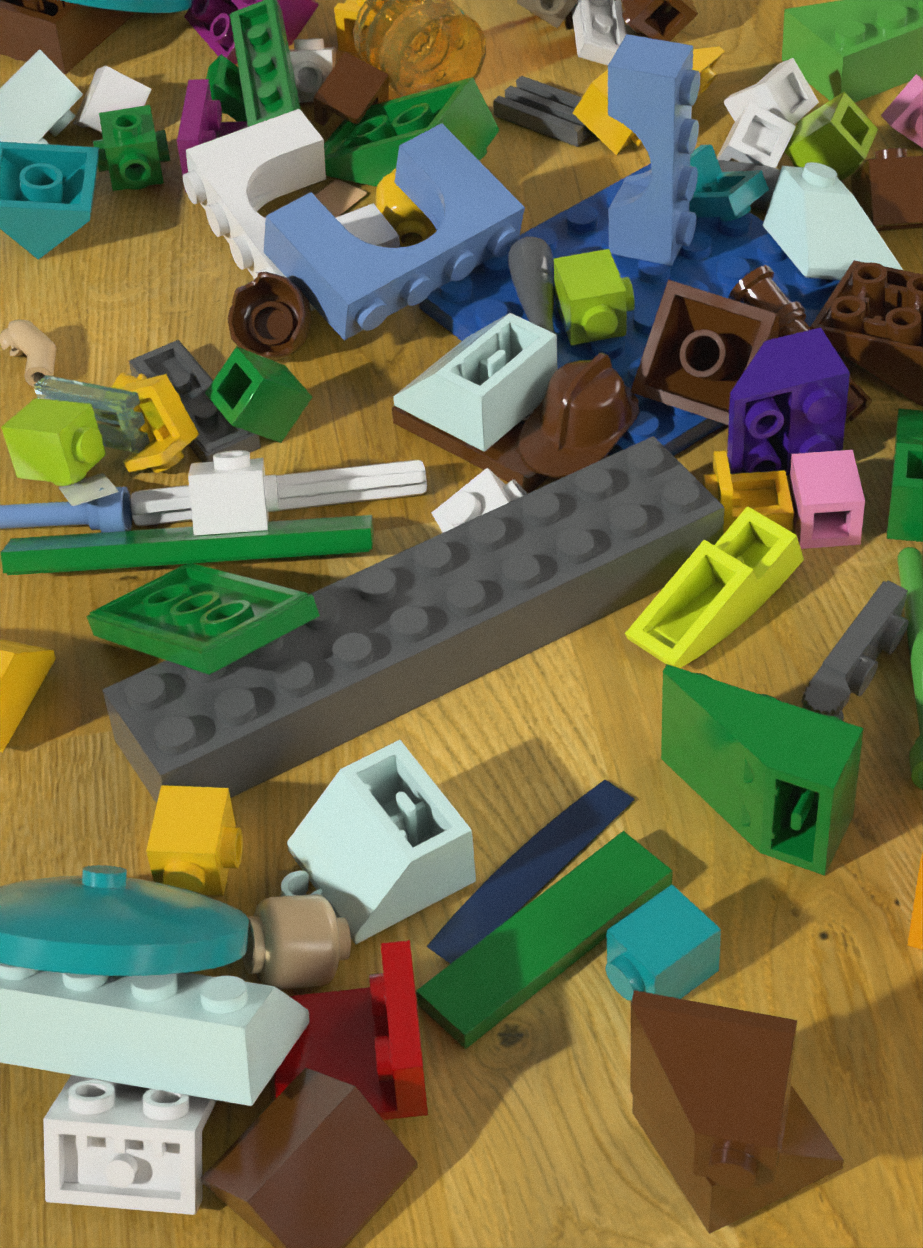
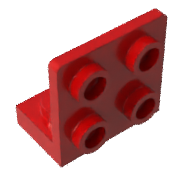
M410 940L381 943L383 973L369 974L370 987L289 996L309 1010L310 1023L275 1072L276 1098L305 1068H309L356 1086L383 1120L428 1115Z

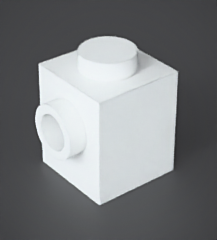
M235 450L214 454V462L191 463L188 481L194 536L268 530L269 512L279 511L277 475H265L264 458L250 459V452Z

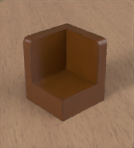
M344 52L313 97L315 122L325 126L334 113L353 124H358L371 105L389 101V74Z

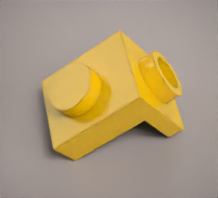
M167 374L128 383L113 395L141 443V446L123 461L128 472L151 468L154 473H159L173 467L184 458L181 450L200 435Z
M727 451L713 452V474H703L702 485L724 506L723 534L747 506L787 530H793L794 511L785 470L730 474Z

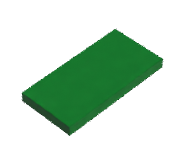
M191 563L184 564L89 612L90 615L86 617L93 635L210 675L319 617L320 614L313 595L306 592Z

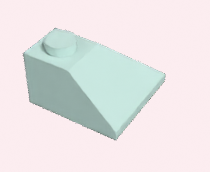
M813 162L806 163L804 168L782 165L763 227L805 278L841 280L854 260L865 263H878L885 267L903 270L856 198L837 178L835 170L826 165Z

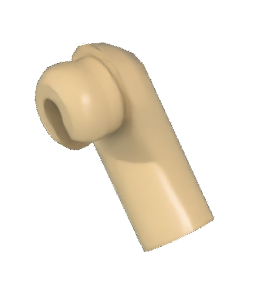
M18 319L9 322L8 328L1 331L0 334L1 348L5 350L11 346L10 356L19 357L22 354L27 356L24 377L29 385L36 388L49 386L52 383L57 350L55 343L28 320Z

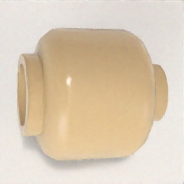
M322 895L270 897L262 900L257 905L253 916H247L249 919L247 952L243 956V961L248 974L257 973L263 985L275 986L279 990L324 986L333 980L339 960H347L349 958L351 950L349 924L345 917L336 918L331 903Z

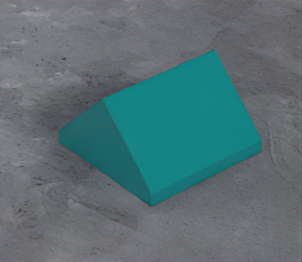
M0 141V229L39 260L88 223L91 219L99 147Z

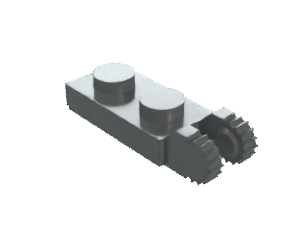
M889 580L882 582L823 661L822 666L809 682V686L805 688L801 701L803 703L802 708L822 715L834 716L842 721L844 720L842 710L848 703L850 694L853 693L860 697L866 691L878 667V662L875 661L882 650L892 654L906 632L909 620L901 615L908 590Z

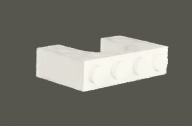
M300 109L186 149L188 173L183 174V183L189 199L193 204L200 203L214 234L217 237L222 235L225 237L230 245L231 254L237 266L241 270L247 268L254 279L257 278L259 272H269L286 277L264 253L266 218L257 213V211L277 197L326 179L324 139ZM374 203L336 217L352 235L364 242L380 247L400 248L399 235ZM310 304V310L312 311L315 308Z

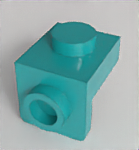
M710 144L700 145L690 155V166L697 168L698 176L694 195L689 201V212L696 213V217H720L721 221L738 219L751 210L750 204L769 190L762 170L722 172L714 148Z

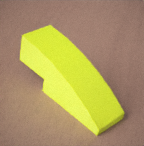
M747 506L715 545L706 540L701 542L625 632L627 639L663 663L677 668H682L697 659L752 616L804 561L797 535Z

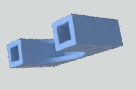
M442 123L399 145L394 181L435 226L437 231L428 239L412 246L400 248L380 247L364 242L352 235L312 192L266 215L265 255L287 278L300 288L309 300V303L344 341L362 330L370 331L375 329L387 316L407 305L415 306L421 303L432 291L450 281L462 280L475 267L494 256L502 257L508 254L512 245L520 238L525 207Z

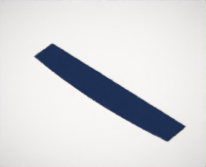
M603 780L542 828L498 868L451 917L427 947L448 963L454 962L521 909L634 801V798L607 780Z

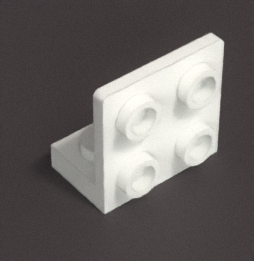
M71 1075L43 1119L46 1202L196 1215L202 1202V1130L217 1100Z

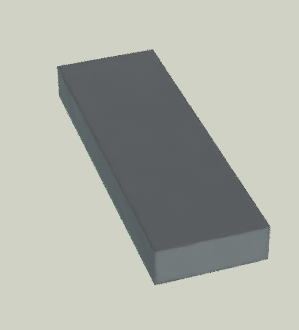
M179 340L129 361L131 375L134 377H138L141 373L146 375L147 379L167 374L200 434L188 445L202 462H214L213 455L220 452L242 450L251 453L260 448L259 435L232 426L205 394L213 380Z

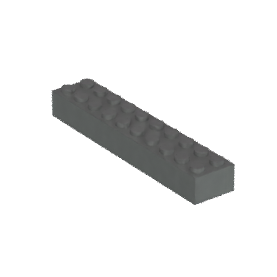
M652 436L311 593L318 608L319 617L210 675L166 660L103 689L115 742L156 803L161 785L229 788L230 798L662 589L703 540L715 545L722 537L724 506Z

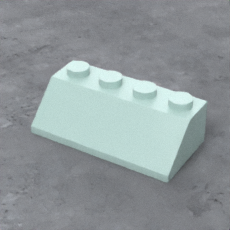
M0 963V1063L252 1106L310 1023L309 1010L277 987L245 982L235 976L212 977L192 973L149 976L83 975L34 970Z

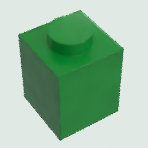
M237 346L205 392L232 426L282 443L313 398L285 365Z

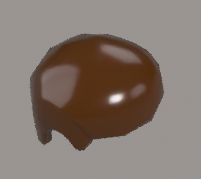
M259 272L257 278L246 285L238 287L234 292L232 306L227 318L230 336L238 347L270 360L278 361L289 357L304 345L312 326L310 304L300 288L289 278L269 272Z

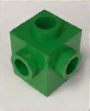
M150 105L100 112L99 117L103 139L93 141L94 147H99L98 171H109L112 190H139L149 185L164 183L161 162L171 161L165 130L155 131Z

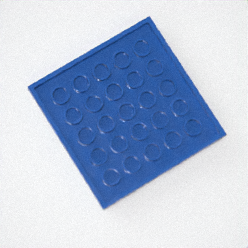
M651 163L639 169L638 171L630 174L629 176L642 174L644 172L651 170ZM625 178L520 235L519 240L525 237H537L544 240L552 251L553 260L559 257L609 249L608 209ZM750 212L731 221H721L720 217H696L693 239L689 246L682 245L672 266L611 254L621 278H630L634 292L635 308L633 311L627 312L626 336L571 345L555 305L554 296L553 326L554 332L557 335V369L566 363L578 360H593L599 353H604L609 356L612 368L618 372L624 384L631 389L668 280L728 298L731 290L743 277L756 268L767 265L774 272L772 280L791 302L798 301L805 308V322L809 327L840 280L805 278L763 227L764 221ZM509 253L502 257L494 256L475 267L462 280L450 281L432 291L425 300L419 303V308L461 341L509 313L528 321L512 281L508 262ZM635 394L639 400V415L608 455L611 456L654 436L675 456L725 424Z

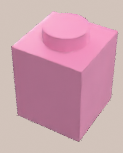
M853 450L792 454L789 491L794 511L793 522L801 549L860 545L865 498Z

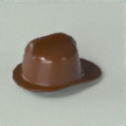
M599 353L593 360H578L566 363L557 369L549 380L544 399L526 420L519 433V452L526 465L537 473L561 478L606 458L639 415L638 398L634 393L630 392L631 389L624 384L618 372L612 368L611 360L607 354Z

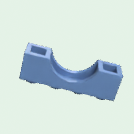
M626 34L608 65V116L621 122L637 135L645 146L651 162V170L642 174L626 176L608 209L609 250L611 254L672 266L682 245L689 246L693 239L696 227V213L689 212V201L695 192L698 171L696 167L690 166V155L693 153L697 143L699 122L698 120L691 119L692 106L695 104L699 92L700 72L693 70L692 45Z

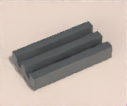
M524 76L516 80V87L509 86L505 90V98L498 96L493 100L494 116L576 147L593 133L572 113L582 97Z

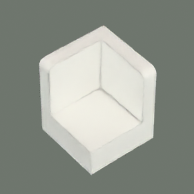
M794 58L779 63L757 84L731 94L724 101L734 121L738 119L748 103L752 102L793 125L819 103Z
M108 66L98 68L73 123L82 128L91 127L102 133L100 112L144 106L152 89Z
M749 102L733 124L717 159L730 161L733 158L739 162L776 168L796 126Z

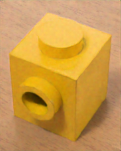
M161 785L146 849L153 881L187 889L202 895L224 896L229 868H239L243 847L242 830L240 827H236L229 788Z

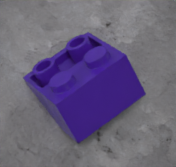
M821 327L764 341L730 392L727 450L730 474L785 470L786 476H788L791 470L792 454L843 450L850 372Z

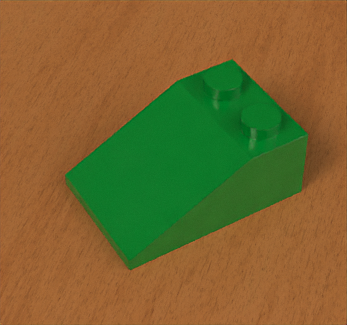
M470 77L371 105L358 124H353L344 119L324 143L325 173L329 177L377 187L384 176L396 169L399 145L441 123L478 160H481L487 154L486 148L500 130L474 78Z

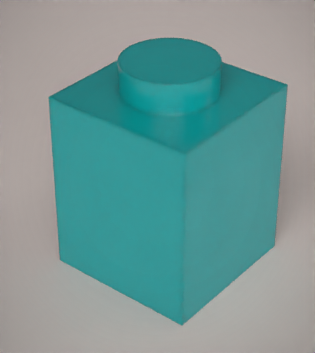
M670 885L607 930V964L605 967L607 977L615 990L629 1001H632L634 990L681 999L719 971L721 929L674 885Z

